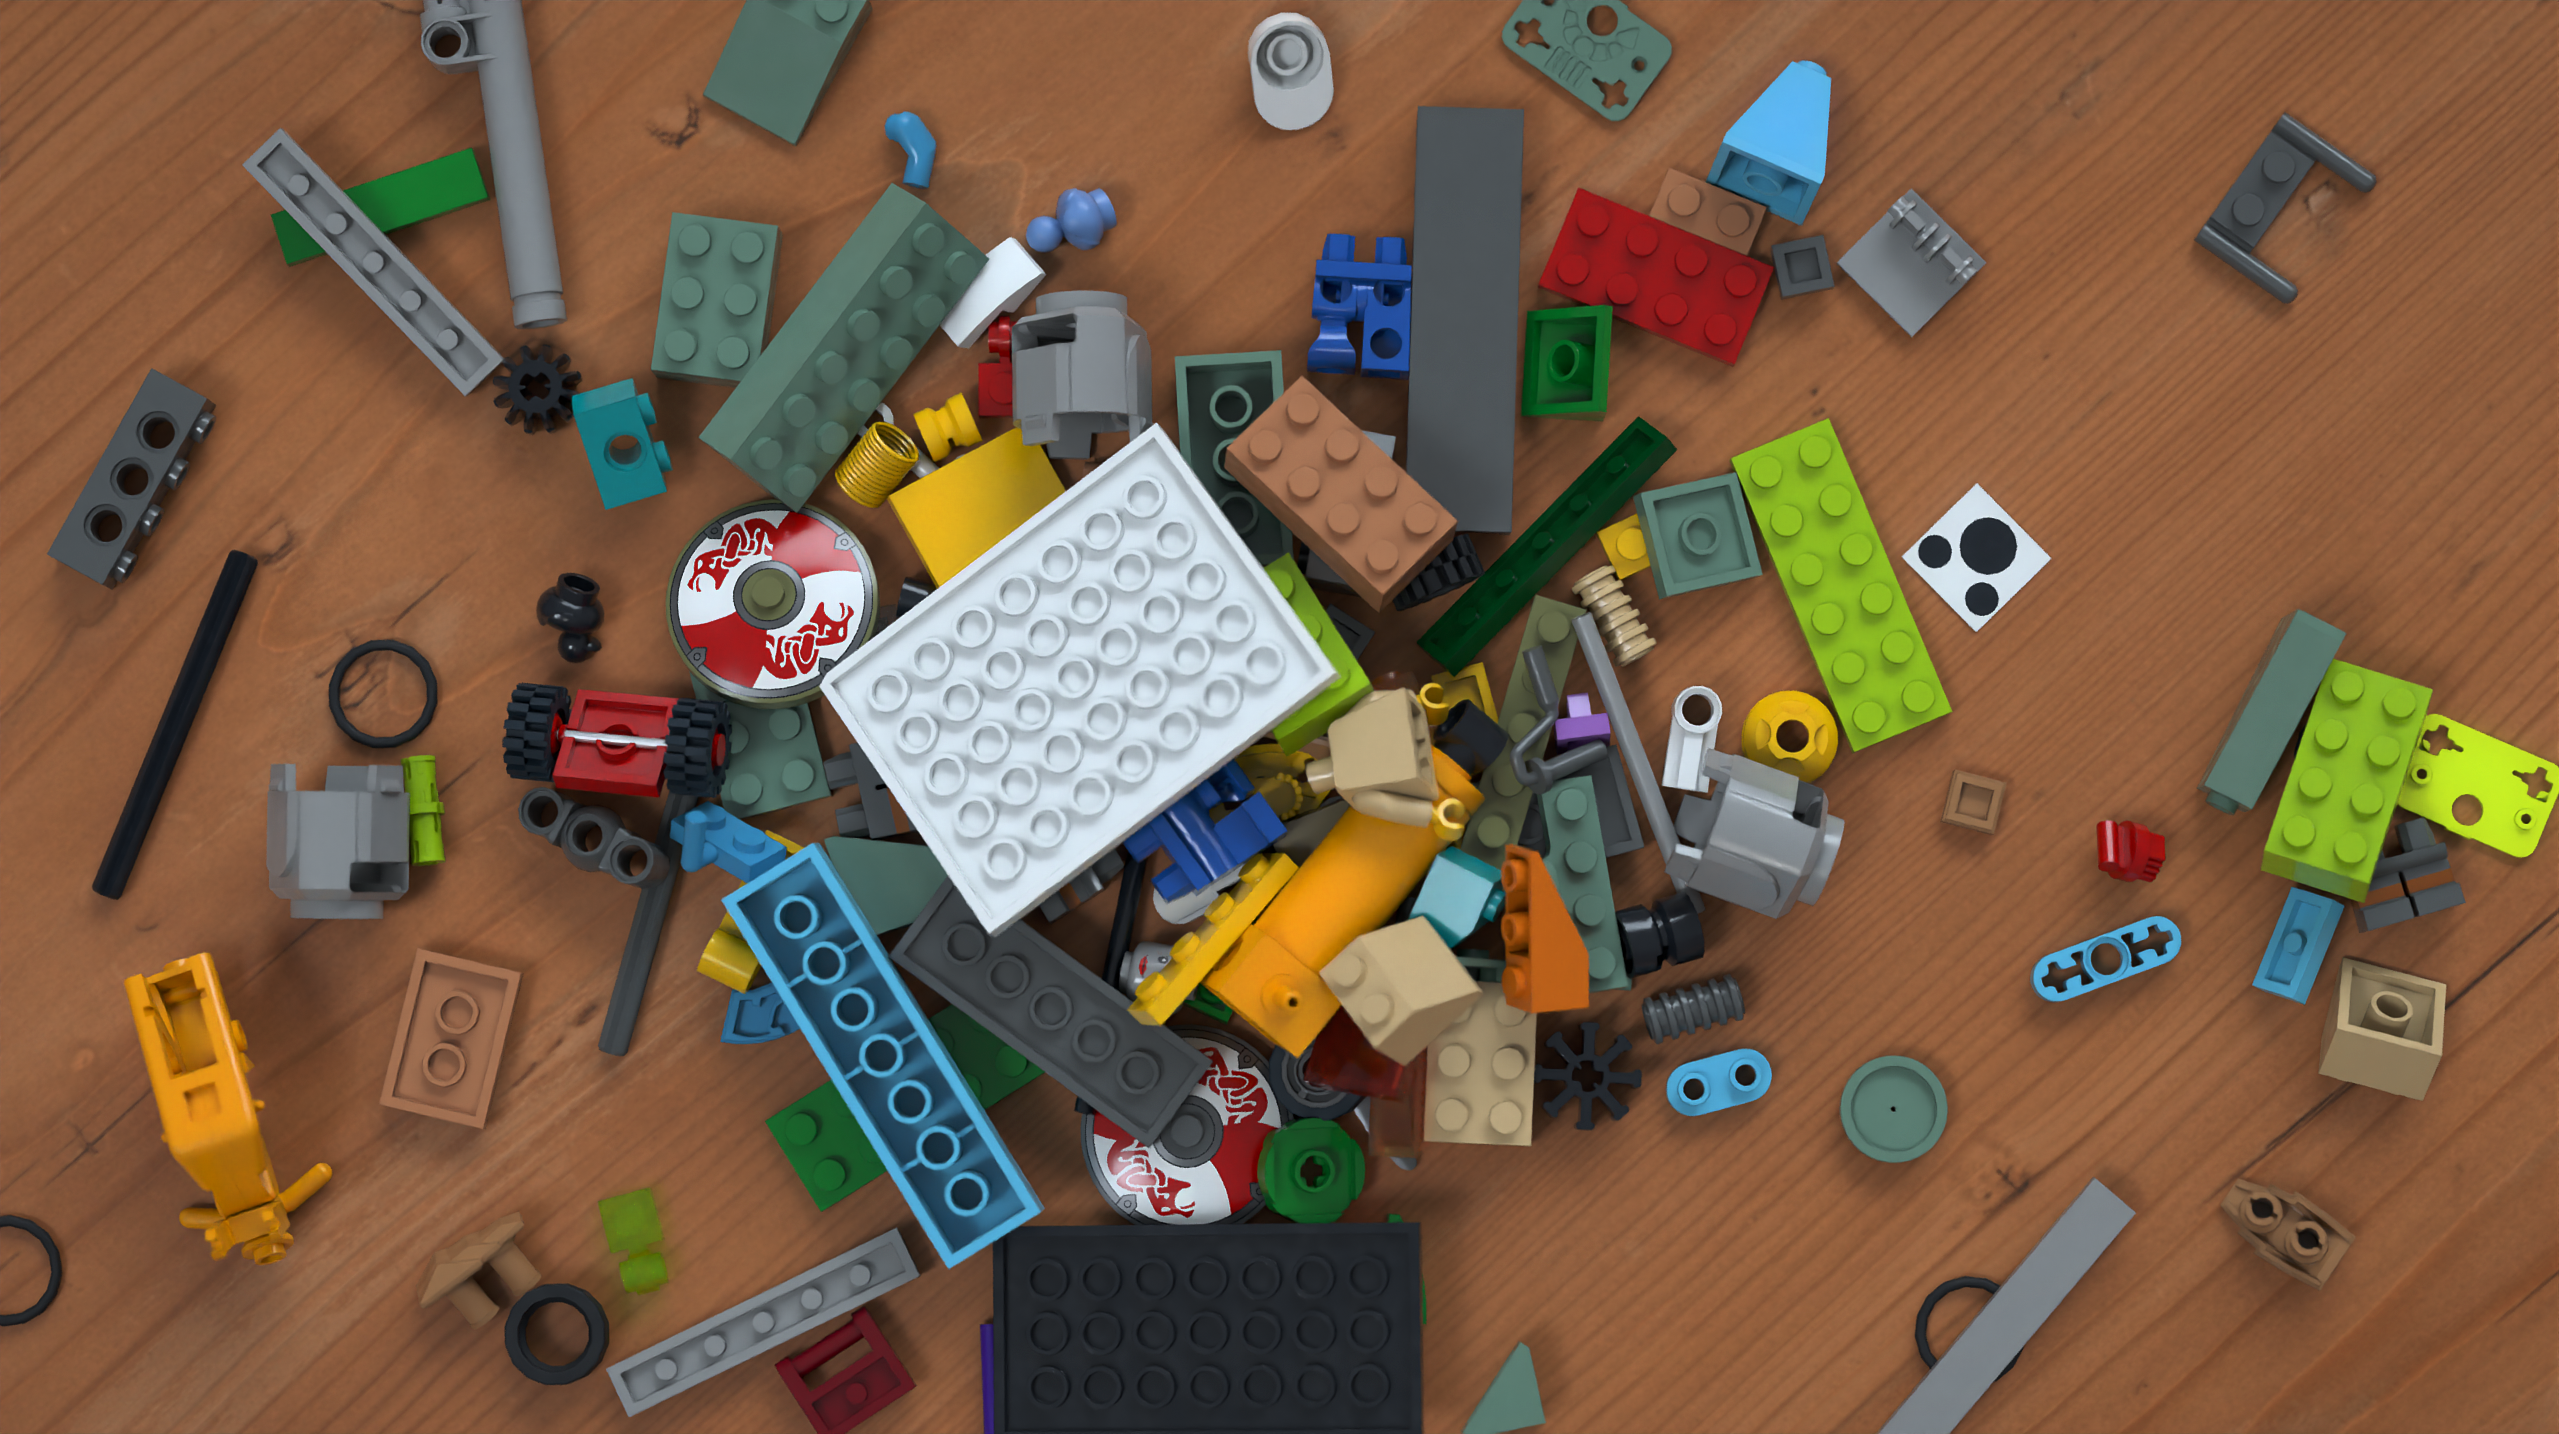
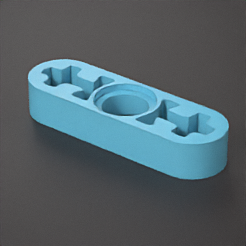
M2154 916L2040 958L2031 970V986L2041 999L2048 1002H2060L2169 962L2180 950L2181 934L2178 927L2165 917ZM2149 926H2154L2157 933L2166 931L2169 936V942L2162 945L2164 954L2157 956L2154 949H2147L2134 955L2140 961V964L2132 967L2130 950L2121 939V936L2129 933L2130 944H2133L2149 936L2147 929ZM2100 944H2110L2120 954L2119 968L2111 975L2098 973L2091 964L2092 951ZM2080 952V965L2084 974L2090 979L2089 984L2083 986L2081 984V975H2077L2063 982L2064 991L2061 993H2057L2054 986L2044 987L2042 977L2049 974L2048 964L2054 963L2058 970L2077 965L2072 959L2071 954Z

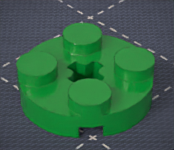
M1321 1118L1293 1119L1286 1122L1280 1128L1270 1131L1264 1139L1257 1167L1259 1187L1268 1209L1294 1223H1331L1344 1214L1341 1212L1348 1208L1351 1201L1357 1200L1365 1180L1364 1156L1355 1139H1351L1347 1132L1341 1129V1126L1334 1121H1324ZM1312 1156L1313 1163L1322 1165L1323 1169L1322 1175L1314 1177L1313 1186H1307L1306 1179L1300 1176V1168L1305 1165L1306 1159Z

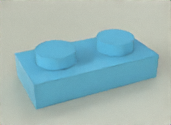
M2291 887L2252 985L2264 992L2305 1005L2345 906L2333 899Z

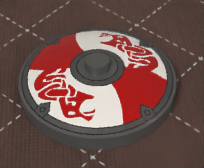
M1192 1024L1167 1026L1213 1060V1062L1150 1148L1139 1142L1096 1110L1095 1116L1082 1114L1081 1145L1087 1170L1094 1185L1106 1202L1119 1215L1134 1225L1242 1224L1266 1205L1259 1187L1257 1175L1258 1160L1263 1149L1264 1139L1273 1129L1280 1128L1286 1122L1293 1120V1114L1275 1096L1269 1081L1268 1060L1246 1041L1231 1033L1208 1026Z

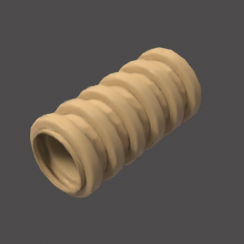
M1605 565L1576 581L1572 591L1575 595L1580 593L1583 598L1580 602L1583 609L1588 608L1594 621L1598 624L1600 637H1605L1608 642L1604 646L1606 651H1613L1616 658L1613 660L1615 667L1620 665L1624 667L1651 652L1657 642L1654 638L1648 639L1645 634L1649 628L1646 623L1640 625L1637 619L1640 616L1639 610L1631 609L1629 605L1632 601L1629 594L1623 595L1620 590L1624 586L1621 580L1615 581L1612 576L1616 572L1613 565L1608 567Z

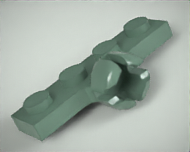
M1592 776L1553 781L1550 791L1542 795L1537 794L1546 846L1545 857L1542 860L1589 954V994L1628 987Z

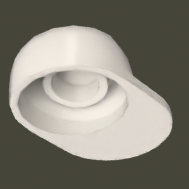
M1279 13L1266 18L1255 28L1248 44V60L1256 107L1261 116L1269 124L1285 130L1306 128L1321 119L1330 107L1333 98L1330 52L1325 37L1310 18L1298 13Z

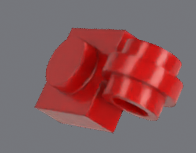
M999 316V321H993L988 328L989 353H999L1000 363H978L979 418H1013L1012 327L1018 321H1011L1010 316Z

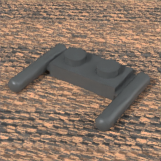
M2286 112L2277 121L2211 214L2208 221L2199 231L2194 241L2275 298L2288 304L2297 297V287L2251 255L2250 252L2315 160L2363 193L2371 191L2375 187L2377 180L2373 173Z

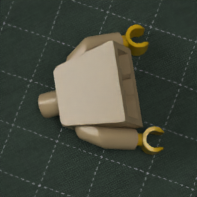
M1429 683L1422 687L1419 695H1415L1414 691L1406 690L1405 688L1398 690H1374L1366 694L1344 717L1332 722L1329 726L1328 736L1331 756L1307 764V777L1313 791L1319 794L1337 788L1338 793L1356 811L1362 814L1426 828L1429 823H1433L1434 831L1440 838L1448 841L1459 839L1465 827L1459 823H1449L1444 817L1462 818L1465 812L1463 804L1456 799H1448L1436 808L1432 807L1431 802L1439 799L1428 725H1440L1447 719L1449 705L1441 703L1444 695L1443 688L1437 683Z

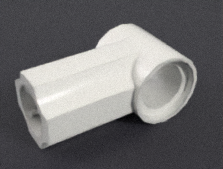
M1692 686L1681 691L1674 698L1671 706L1672 719L1661 786L1708 793L1710 778L1702 775L1703 762L1707 749L1714 750L1718 723L1722 715V703L1718 695L1711 689L1704 686ZM1700 695L1709 702L1711 714L1705 724L1695 726L1685 720L1682 714V706L1689 696Z

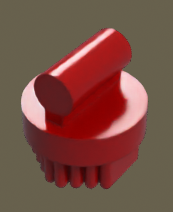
M2128 820L2121 822L2119 825L2114 821H2101L2096 825L2099 870L2108 872L2109 876L2113 879L2125 882H2134L2137 879L2152 882L2156 879V874L2160 871L2159 868L2163 866L2162 862L2166 860L2165 837L2163 835L2150 832L2144 824Z

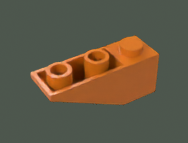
M1514 844L1505 845V861L1501 868V880L1505 888L1506 914L1502 919L1501 932L1506 943V968L1503 970L1501 982L1506 996V1005L1529 1013L1589 1008V954L1539 852Z

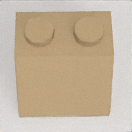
M1424 916L1358 936L1319 972L1373 1047L1404 1066L1484 994L1429 920Z
M2343 957L2339 966L2321 1038L2318 1074L2423 1101L2442 1057L2446 984Z

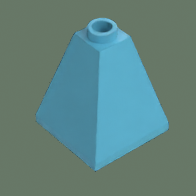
M1803 60L1798 63L1792 61L1728 130L1706 179V183L1767 207L1766 211L1802 226L1825 176L1831 78L1826 76V71L1820 65L1811 61Z

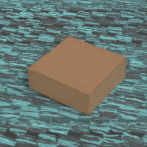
M1953 770L1940 822L1993 835L2007 783Z

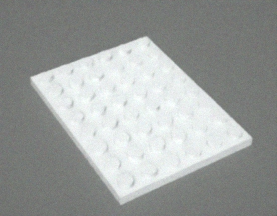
M1155 423L830 670L819 687L990 935L997 937L1341 676L1166 432L1158 423Z

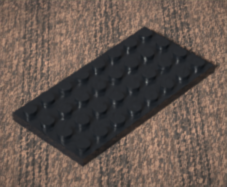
M1422 1222L1018 1226L993 1242L994 1434H1424Z

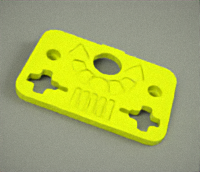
M2430 714L2426 716L2397 806L2420 817H2425V819L2443 826L2444 830L2467 840L2474 839L2513 857H2527L2535 850L2559 794V767L2554 763L2439 714ZM2439 725L2444 726L2448 729L2446 737L2453 741V745L2462 748V752L2454 749H2441L2437 755H2433L2428 752L2430 743L2423 739L2426 730L2435 732ZM2537 768H2542L2546 771L2544 779L2551 783V789L2549 792L2539 791L2535 798L2530 797L2527 794L2528 785L2522 782L2521 778L2513 775V771L2521 774H2534ZM2419 769L2425 770L2426 777L2424 779L2417 777ZM2461 795H2471L2478 799L2481 804V817L2473 825H2461L2453 817L2452 805L2456 798ZM2523 814L2530 816L2531 820L2528 824L2522 823L2521 817Z

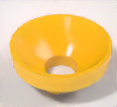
M1795 690L1779 691L1766 696L1749 711L1743 723L1741 746L1745 758L1797 776L1803 782L1811 783L1830 767L1838 747V730L1832 714L1817 698ZM1797 721L1806 728L1808 741L1801 751L1787 752L1779 746L1776 733L1782 723Z

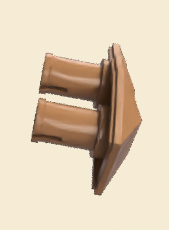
M2237 1179L2220 1205L2240 1227L2238 1234L2256 1248L2254 1254L2321 1291L2356 1238L2325 1211L2295 1191L2291 1195L2272 1184L2265 1188Z
M520 1212L501 1217L483 1230L465 1235L451 1247L434 1252L416 1284L419 1305L423 1309L425 1307L428 1308L443 1296H447L474 1330L489 1322L499 1310L496 1302L490 1299L471 1276L481 1269L483 1264L489 1262L511 1288L515 1296H520L535 1286L542 1275L513 1242L515 1235L524 1228V1221Z

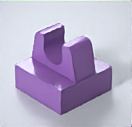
M1588 692L1566 695L1568 718L1557 719L1554 723L1557 755L1564 754L1596 739L1601 740L1606 747L1610 746L1611 732L1608 713L1591 715Z

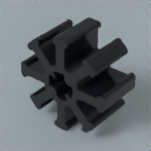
M1583 1022L1579 1025L1578 1028L1582 1031L1581 1054L1578 1056L1561 1039L1562 1033L1559 1031L1545 1041V1047H1551L1567 1064L1565 1069L1542 1068L1540 1064L1534 1066V1084L1542 1080L1564 1081L1566 1087L1553 1100L1542 1103L1541 1108L1550 1118L1557 1117L1559 1114L1558 1110L1573 1096L1579 1098L1578 1122L1574 1124L1576 1130L1589 1131L1595 1128L1594 1123L1591 1122L1592 1098L1597 1097L1612 1114V1121H1619L1629 1112V1107L1626 1105L1622 1106L1607 1090L1609 1084H1627L1633 1089L1641 1086V1070L1636 1069L1631 1073L1610 1072L1608 1065L1623 1051L1627 1052L1632 1049V1044L1623 1035L1616 1036L1614 1039L1615 1043L1600 1057L1594 1055L1595 1031L1600 1027L1595 1022ZM1580 1062H1591L1592 1071L1601 1072L1600 1084H1591L1594 1089L1592 1092L1582 1091L1581 1082L1572 1081L1573 1069H1582L1579 1064Z

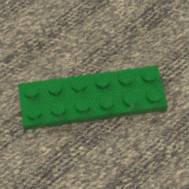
M953 1004L929 1018L930 1023L984 1110L1046 1073ZM832 1079L765 1121L821 1212L888 1171Z

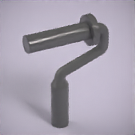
M1536 646L1522 651V655L1538 705L1545 711V716L1512 748L1509 758L1517 781L1522 785L1529 786L1535 794L1542 795L1551 790L1554 780L1607 757V748L1601 740L1596 739L1545 762L1538 757H1534L1524 763L1523 754L1556 722L1559 714V698L1543 647Z

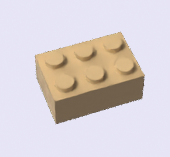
M1476 982L1484 994L1426 1046L1422 1142L1531 1146L1537 1013H1529L1506 1005V996L1502 989V983Z

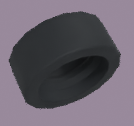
M569 1283L544 1284L526 1292L512 1307L505 1324V1347L513 1365L527 1378L544 1385H567L588 1376L602 1362L609 1345V1321L602 1305L588 1291ZM563 1302L575 1307L584 1316L588 1325L589 1340L584 1352L575 1361L564 1366H550L540 1362L530 1352L526 1342V1327L530 1317L539 1307L549 1303Z

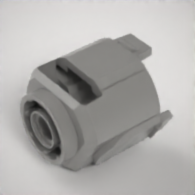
M1063 291L1044 294L1036 298V315L1021 317L1012 327L1013 425L1022 429L1023 445L1035 446L1047 443L1048 459L1087 460L1090 457L1091 434L1129 431V440L1131 442L1153 426L1151 348L1147 340V331L1128 316L1126 296L1104 291Z
M1708 748L1704 757L1702 775L1718 782L1710 800L1684 794L1673 826L1677 835L1694 843V847L1691 848L1677 843L1664 872L1685 881L1686 887L1775 919L1789 913L1796 900L1814 906L1822 893L1835 861L1844 830V819L1827 814L1829 801L1822 788L1803 782L1797 776L1736 754L1729 755Z
M271 764L270 791H268L266 866L269 870V888L279 899H290V918L383 919L384 900H399L409 889L410 793H404L403 766H328L325 791H296V765Z

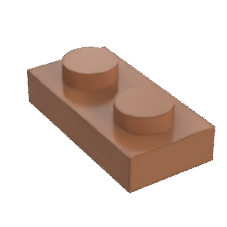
M1669 168L1649 216L1747 256L1767 207Z

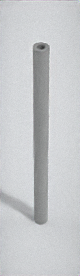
M1591 612L1571 619L1659 849L1665 864H1667L1676 844H1680V841ZM1670 875L1677 894L1686 893L1694 904L1697 914L1706 910L1699 891L1686 887L1685 881Z

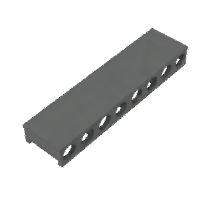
M1418 106L1406 473L1458 520L1455 532L1499 533V535H1510L1512 533L1524 109Z

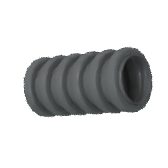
M1731 974L1724 975L1723 981L1718 983L1714 978L1707 980V986L1700 987L1698 983L1692 984L1690 991L1685 992L1682 987L1675 989V995L1668 996L1666 992L1660 993L1659 999L1652 1001L1650 997L1643 998V1004L1641 1005L1649 1036L1656 1044L1663 1043V1037L1669 1035L1672 1040L1678 1039L1679 1032L1686 1031L1688 1035L1695 1034V1028L1700 1026L1705 1031L1709 1030L1712 1027L1711 1023L1718 1022L1720 1026L1727 1025L1728 1018L1734 1017L1736 1021H1741L1744 1018L1743 1014H1745V1007L1738 983Z

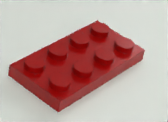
M1578 187L1539 281L1538 288L1582 306H1613L1612 318L1734 367L1774 267Z

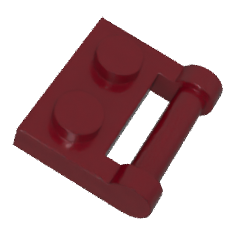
M865 1305L851 1314L853 1318L851 1321L793 1359L786 1356L774 1364L779 1375L818 1434H845L917 1387ZM865 1337L873 1350L872 1352L814 1390H810L803 1377Z

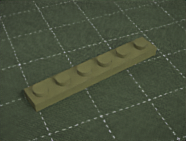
M1539 595L1534 596L1497 722L1509 734L1508 742L1495 761L1482 773L1478 791L1486 800L1473 816H1470L1460 848L1461 851L1501 870L1502 864L1505 861V845H1518L1533 794L1529 786L1520 784L1515 778L1509 758L1510 752L1545 716V711L1538 705L1522 651L1536 646L1543 647L1560 702L1578 641L1571 619L1586 613V609ZM1552 726L1523 754L1524 763L1534 757L1543 760Z

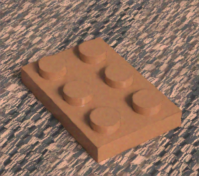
M417 948L379 1105L486 1130L524 973Z

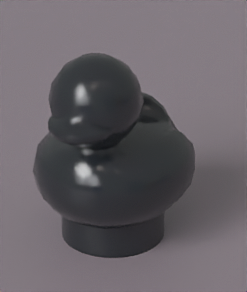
M577 573L561 574L556 586L544 591L538 599L536 606L537 618L542 626L548 624L559 631H563L558 638L557 647L561 657L570 663L584 662L593 652L600 651L602 648L601 643L591 635L598 631L604 622V609L601 602L597 599L600 587L593 579Z

